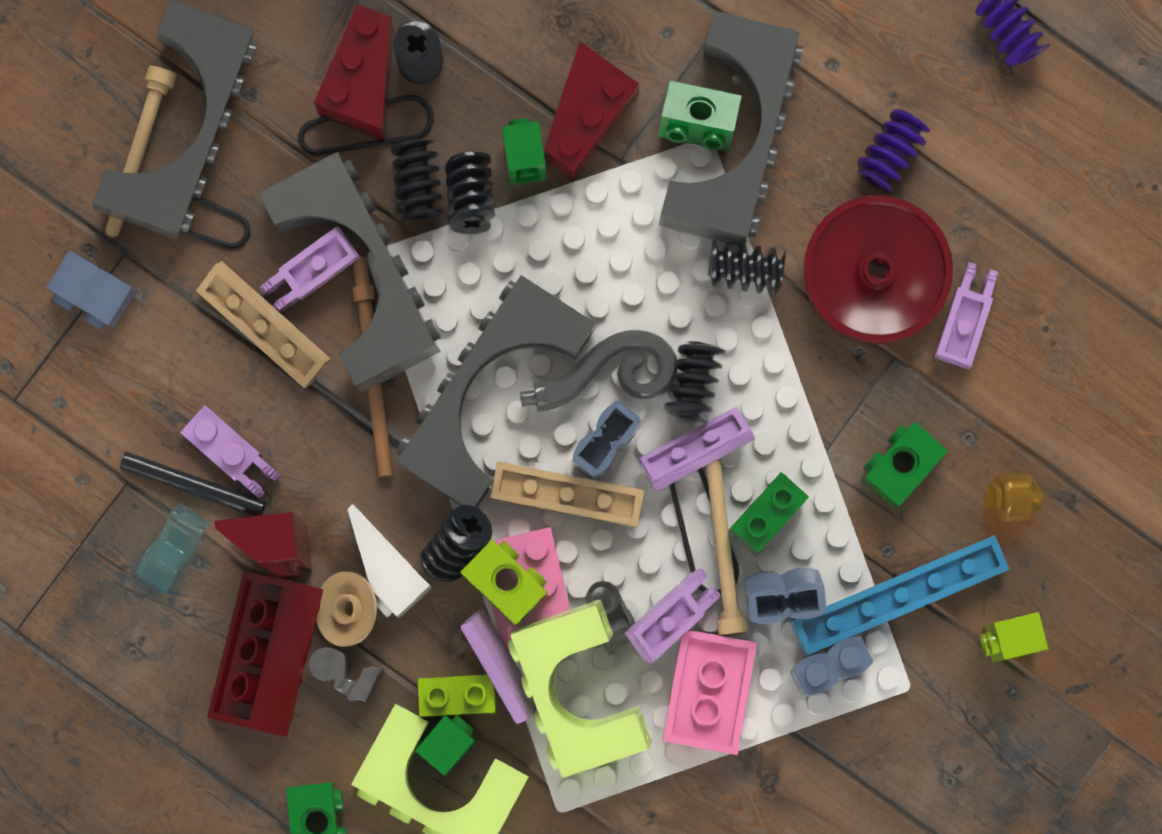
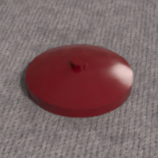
M864 196L838 206L817 226L808 243L804 257V284L815 311L836 332L863 343H893L909 338L921 331L942 309L952 285V254L940 227L919 207L903 199L891 196Z

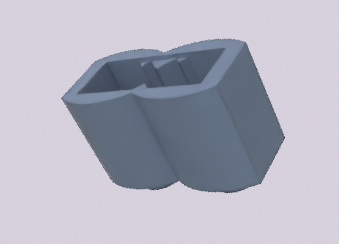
M70 250L46 289L54 294L51 301L68 311H71L73 306L85 312L82 319L100 330L105 324L113 329L115 328L137 292L128 284Z
M616 401L608 406L599 417L596 430L587 434L578 443L573 454L572 465L591 480H597L602 477L612 466L616 451L623 449L634 438L640 417L620 401Z
M802 567L789 570L782 575L762 572L744 579L746 604L752 622L771 624L782 621L788 616L796 619H810L818 617L827 611L825 590L819 570Z
M850 637L834 644L825 653L815 654L801 660L791 669L790 674L801 696H812L828 690L838 680L848 679L861 674L870 667L873 659L862 637Z

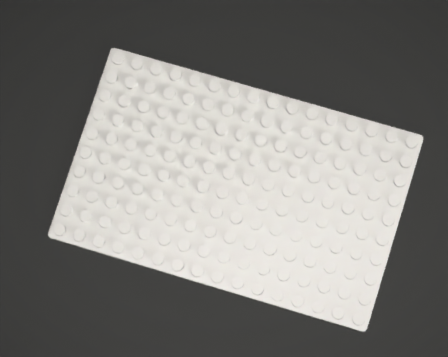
M686 143L494 209L495 216L488 220L491 228L486 232L461 234L454 232L449 225L388 245L392 256L394 257L399 254L409 274L403 277L408 288L410 289L415 286L425 304L424 307L420 308L425 321L432 319L441 335V339L436 341L441 352L405 370L420 413L428 403L434 406L441 395L437 389L448 373L453 375L462 364L458 361V357L468 342L476 343L482 334L478 330L481 322L489 311L496 313L503 302L499 299V296L510 280L516 283L522 275L596 323V330L576 360L558 351L543 348L520 349L495 359L473 380L464 398L461 411V433L466 450L475 464L493 480L497 461L590 479L572 465V459L578 443L587 434L596 430L598 419L603 411L614 402L620 401L640 417L634 438L623 449L616 451L615 459L610 469L596 480L645 490L637 528L491 500L492 487L478 506L491 522L493 530L491 540L551 527L570 610L587 604L586 593L591 585L599 581H608L619 590L627 609L630 610L635 622H637L675 586L680 585V582L691 574L670 487L668 485L656 492L641 468L638 459L705 423L677 418L664 410L665 403L676 402L667 395L668 390L652 399H638L630 396L622 389L618 381L617 372L622 360L630 355L638 354L644 358L643 366L634 372V378L638 383H649L658 374L659 368L656 357L652 353L640 349L623 351L609 359L581 394L561 407L537 412L536 405L522 407L520 392L534 390L533 383L565 376L594 346L607 337L619 332L642 330L654 333L662 337L673 348L677 360L685 358L678 353L680 345L689 344L688 341L703 342L726 350V354L715 355L713 358L723 365L722 369L710 370V374L718 378L719 383L707 384L706 388L716 395L715 398L703 399V403L711 407L712 412L700 413L699 417L709 422L737 407L755 437V440L719 458L728 528L730 529L780 472L785 474L809 496L806 502L757 556L729 532L730 543L739 564V577L735 584L738 610H742L743 617H747L749 632L724 637L757 642L738 751L905 693L910 689V682L888 622L852 636L862 637L873 659V663L868 669L857 676L838 680L831 688L822 693L812 696H801L790 674L791 669L798 662L809 656L825 653L831 646L804 657L790 624V621L796 618L788 616L782 621L771 624H759L752 622L746 604L744 579L757 573L772 572L782 575L789 570L802 567L819 570L825 590L826 606L875 585L767 287L765 286L762 293H757L755 282H751L748 290L742 291L740 280H737L732 289H727L725 278L721 279L718 287H713L711 277L708 276L713 239L659 226L660 215L670 180L686 183L702 182L725 174L717 150H710L704 146ZM747 237V252L748 255H751L753 249L750 240ZM716 240L718 250L722 251L725 242ZM732 244L733 253H736L740 246ZM369 252L367 261L380 294L379 271L373 254ZM673 383L670 388H675L679 386ZM706 466L702 467V469L707 478ZM695 471L674 482L695 569L702 568L707 574V578L702 585L708 589L716 587L719 590L721 588L711 505L698 471ZM450 499L453 510L460 506ZM605 587L597 588L592 594V602L601 599L604 609L609 608L613 603V593ZM697 588L691 595L695 599L702 591ZM721 595L704 612L705 615L689 630L718 635L717 620H720V612H723ZM483 596L491 621L498 632L492 604ZM625 627L614 632L612 637L625 632L627 628ZM681 637L652 663H646L631 641L614 649V654L610 656L604 645L600 644L571 654L558 663L554 674V689L558 700L567 711L583 719L595 720L640 706L652 739L648 750L562 778L559 768L554 769L550 763L547 748L551 746L546 733H540L533 713L526 720L552 799L559 812L570 811L729 755L728 753L662 741ZM520 661L515 662L522 675L525 676Z

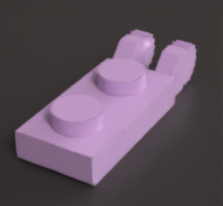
M337 226L278 269L279 272L264 282L258 289L263 296L275 292L287 281L292 291L278 299L273 305L281 314L296 304L299 299H305L361 258V256L341 227Z
M970 262L967 263L960 286L955 291L934 356L935 359L968 370L972 366L993 301L991 295L998 276V271L990 269L989 273L985 276L982 293L970 291L971 281H973L976 274V264Z
M206 405L180 432L235 482L240 481L259 499L265 494L262 491V487L244 475L252 465L256 464L267 478L274 481L281 476L260 458L261 454Z
M702 568L691 572L680 582V585L675 586L625 632L646 663H652L696 624L705 615L704 612L719 598L720 593L716 587L706 589L695 599L692 597L691 593L707 578V574Z

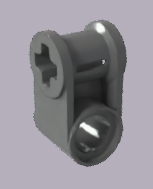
M599 581L591 585L586 593L587 604L592 602V594L597 588L605 587L613 593L612 605L604 609L613 633L625 627L628 630L636 623L614 584L608 581ZM622 632L612 637L609 642L603 643L610 656L614 654V649L630 642L625 632Z

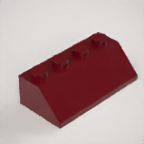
M293 512L214 521L217 531L258 564L268 569L269 572L277 574V577L286 580L303 578V571L312 570L308 526Z
M243 572L207 718L287 737L293 720V711L299 687L302 683L307 654L311 647V638L317 614L320 610L323 589L291 580Z

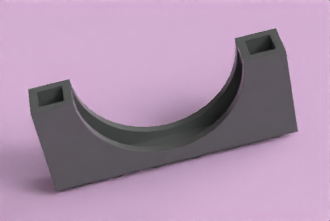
M169 0L157 31V41L180 54L196 73L205 98V118L202 128L189 149L178 159L162 168L142 173H123L105 169L93 201V210L178 240L181 231L188 233L195 212L189 210L193 197L200 199L208 178L201 175L206 163L213 165L220 144L215 143L214 140L219 129L226 131L233 111L227 109V105L231 95L239 96L245 79L244 76L239 75L243 62L251 63L257 47V43L251 41L253 29L176 0Z
M714 10L703 57L726 66L746 85L757 109L758 136L748 155L729 172L702 182L686 183L670 180L660 215L659 226L725 243L731 242V244L737 246L746 244L748 236L755 238L760 216L754 215L756 202L764 203L769 185L768 181L762 180L765 167L773 169L778 147L771 146L774 133L782 134L786 113L780 112L783 100L790 101L795 83L794 79L788 78L791 66L799 67L804 46L797 45L800 32Z
M338 152L261 191L259 195L274 225L281 233L308 225L339 226L342 230L353 234L363 241L373 254L380 278V294L375 314L364 333L351 346L339 353L355 387L364 392L441 352L436 343L437 340L441 339V335L432 319L425 321L420 311V308L424 307L425 304L416 287L408 288L403 278L409 274L399 254L394 257L392 256L387 245L393 241L383 222L376 225L371 215L372 212L376 211L375 205L367 191L360 193L355 181L361 178L351 159L344 162Z
M522 275L516 283L512 280L507 283L499 296V299L503 301L496 313L492 311L487 313L478 328L482 334L475 344L468 342L458 357V361L462 364L454 375L448 373L437 389L441 393L434 406L429 403L425 406L416 421L420 424V427L413 437L407 434L395 452L400 456L396 461L400 467L460 506L472 505L478 508L493 485V479L487 476L470 457L461 433L462 405L466 393L476 376L495 359L520 349H550L576 360L596 330L595 322Z

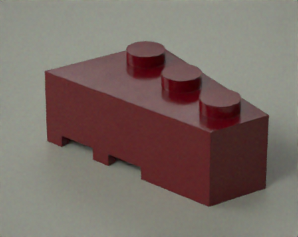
M359 4L356 5L314 101L319 116L383 141L386 139V117L394 28L390 16Z
M579 42L544 148V159L573 181L639 94L638 82L582 42Z

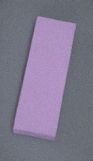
M735 407L644 455L638 461L657 492L755 440V437L743 416Z
M483 608L473 613L461 625V630L513 720L519 724L528 720L537 707L533 697L528 698L526 696L521 681L523 675Z

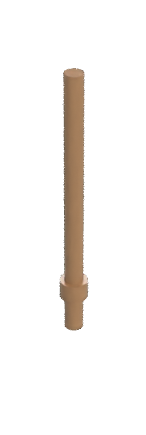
M364 256L353 263L355 287H352L353 302L358 304L361 335L373 319L372 302L376 300L374 285H370L367 257ZM382 383L368 389L378 477L382 478L393 476L383 388Z

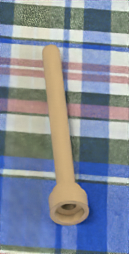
M152 65L148 67L145 81L147 82L146 89L149 92L123 173H139L162 97L167 95L169 89H173L177 74L172 71ZM109 215L105 228L107 236L111 238L117 237L123 220Z
M717 459L706 465L723 605V612H720V620H717L718 635L728 636L744 634L749 631L747 617H743L742 610H738L720 459Z

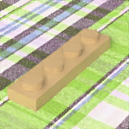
M223 261L214 265L197 288L196 292L304 389L313 383L331 358Z
M497 461L490 499L637 528L645 490Z

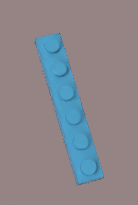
M994 535L826 606L827 611L818 617L794 619L790 621V624L805 657L1008 571L1010 568Z

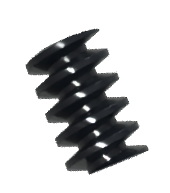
M413 21L401 26L396 32L393 41L400 73L413 84L422 85L430 83L438 77L444 62L439 35L433 27L424 22Z
M407 140L391 147L392 155L399 157L392 164L393 169L399 171L394 176V183L401 186L395 190V196L399 200H403L396 205L398 213L404 215L402 216L404 219L422 220L443 214V209L432 207L433 203L442 200V195L431 193V189L441 185L440 180L430 179L431 174L440 171L439 166L428 164V160L438 157V152L427 150V146L434 143L433 140Z
M459 153L450 157L445 165L446 175H448L446 178L447 198L449 201L448 212L451 215L449 226L454 232L477 234L486 232L491 228L488 220L495 216V210L490 207L494 203V197L489 193L493 189V184L487 180L492 176L491 168L487 167L491 163V157L487 153Z
M712 240L708 276L711 277L712 286L718 287L721 279L725 278L727 289H732L736 281L740 280L742 291H747L751 282H755L757 293H762L766 284H770L772 295H777L782 286L786 250L781 259H778L775 248H770L766 257H763L761 246H755L752 254L748 255L746 244H741L737 252L733 253L731 242H726L722 251H719L716 240Z
M688 341L689 344L678 347V353L685 358L678 359L674 363L676 369L683 373H676L671 376V381L679 387L670 388L667 392V395L676 402L665 403L664 410L677 418L707 423V421L699 416L700 413L712 412V408L703 403V399L715 398L716 394L706 387L707 384L719 383V379L711 375L710 370L722 369L723 366L713 358L715 355H725L726 350L703 342Z
M472 505L456 507L420 553V563L424 571L433 579L441 582H454L462 577L461 571L491 540L493 530L487 515Z

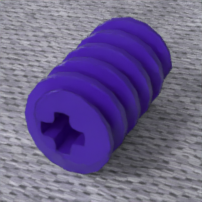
M982 0L975 13L978 16L988 15L983 21V26L986 29L995 28L990 35L993 41L1003 40L998 46V51L1001 54L1011 52L1005 59V63L1008 66L1025 63L1049 48L1050 44L1037 45V41L1043 36L1042 31L1030 33L1029 31L1036 23L1035 19L1022 20L1024 14L1029 10L1027 6L1016 9L1014 5L1018 0Z
M899 109L892 110L889 115L891 121L883 123L881 127L883 133H877L873 138L875 145H868L865 150L867 157H860L857 161V166L860 169L857 170L858 174L872 186L890 194L894 189L887 182L888 179L900 182L902 177L895 169L897 167L905 170L909 169L910 165L904 159V156L916 158L918 153L912 147V144L924 146L926 141L920 133L921 131L930 133V129L912 114Z

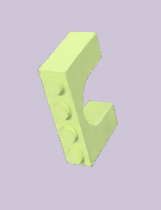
M601 599L518 627L510 634L512 640L508 641L513 660L515 662L520 661L525 676L521 677L525 694L528 698L533 697L538 711L534 712L537 727L541 734L546 733L551 746L547 748L550 763L554 769L559 768L562 778L648 750L652 743L640 706L605 718L589 720L571 714L562 706L556 696L554 674L558 663L571 654L609 642L614 635Z
M395 704L351 784L359 789L356 796L375 806L378 800L392 807L389 814L409 824L413 818L424 824L425 827L422 832L425 834H499L529 776L495 758L476 795L464 807L449 812L436 811L426 807L415 797L410 788L408 768L410 760L430 722Z

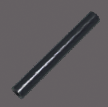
M127 451L122 457L120 469L250 516H261L266 504L264 500Z

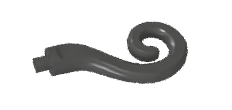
M642 330L619 332L607 337L594 346L565 376L533 383L534 390L520 392L521 406L536 405L537 412L555 409L571 402L581 394L609 359L618 353L633 349L652 353L658 362V374L649 383H638L634 378V372L643 366L644 358L638 354L630 355L623 359L619 365L617 372L618 381L622 389L630 396L638 399H652L666 392L673 384L671 376L677 373V368L674 366L677 356L673 348L662 337L654 333Z

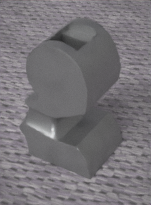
M320 648L310 656L308 663L309 670L316 679L326 682L334 681V689L338 690L352 702L360 700L368 703L384 670L375 666L362 669L359 679L352 680L348 676V656L333 648Z

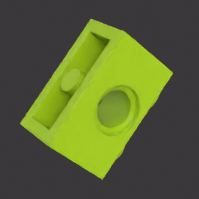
M492 539L461 571V574L517 627L548 595V592L543 588L547 581L532 567L525 571L516 562L520 555L503 540L498 545ZM505 570L513 571L518 576L516 587L509 591L501 590L496 585L497 576Z
M1039 612L983 626L985 634L980 635L983 652L986 657L991 656L992 663L1048 650Z
M488 675L418 678L419 717L497 713L496 688Z

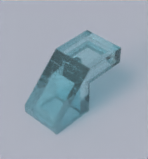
M178 503L172 509L161 535L145 551L135 575L166 595L199 548L210 523L181 503Z

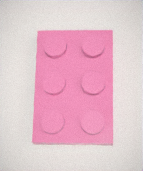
M551 527L494 540L498 545L503 540L520 555L516 562L525 571L532 567L547 581L543 588L548 592V595L517 627L492 604L498 633L509 653L508 641L512 640L510 634L516 628L570 610ZM510 570L502 571L496 579V585L504 591L514 589L518 583V576Z
M688 630L681 636L663 742L738 755L757 642Z

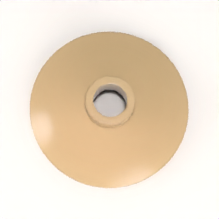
M348 571L335 573L320 588L323 589L316 622L321 634L327 641L336 646L350 647L362 642L372 630L377 613L376 597L371 585L363 576Z

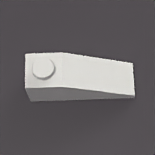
M352 504L347 510L369 584L377 595V607L387 618L394 613L400 619L431 589V586Z

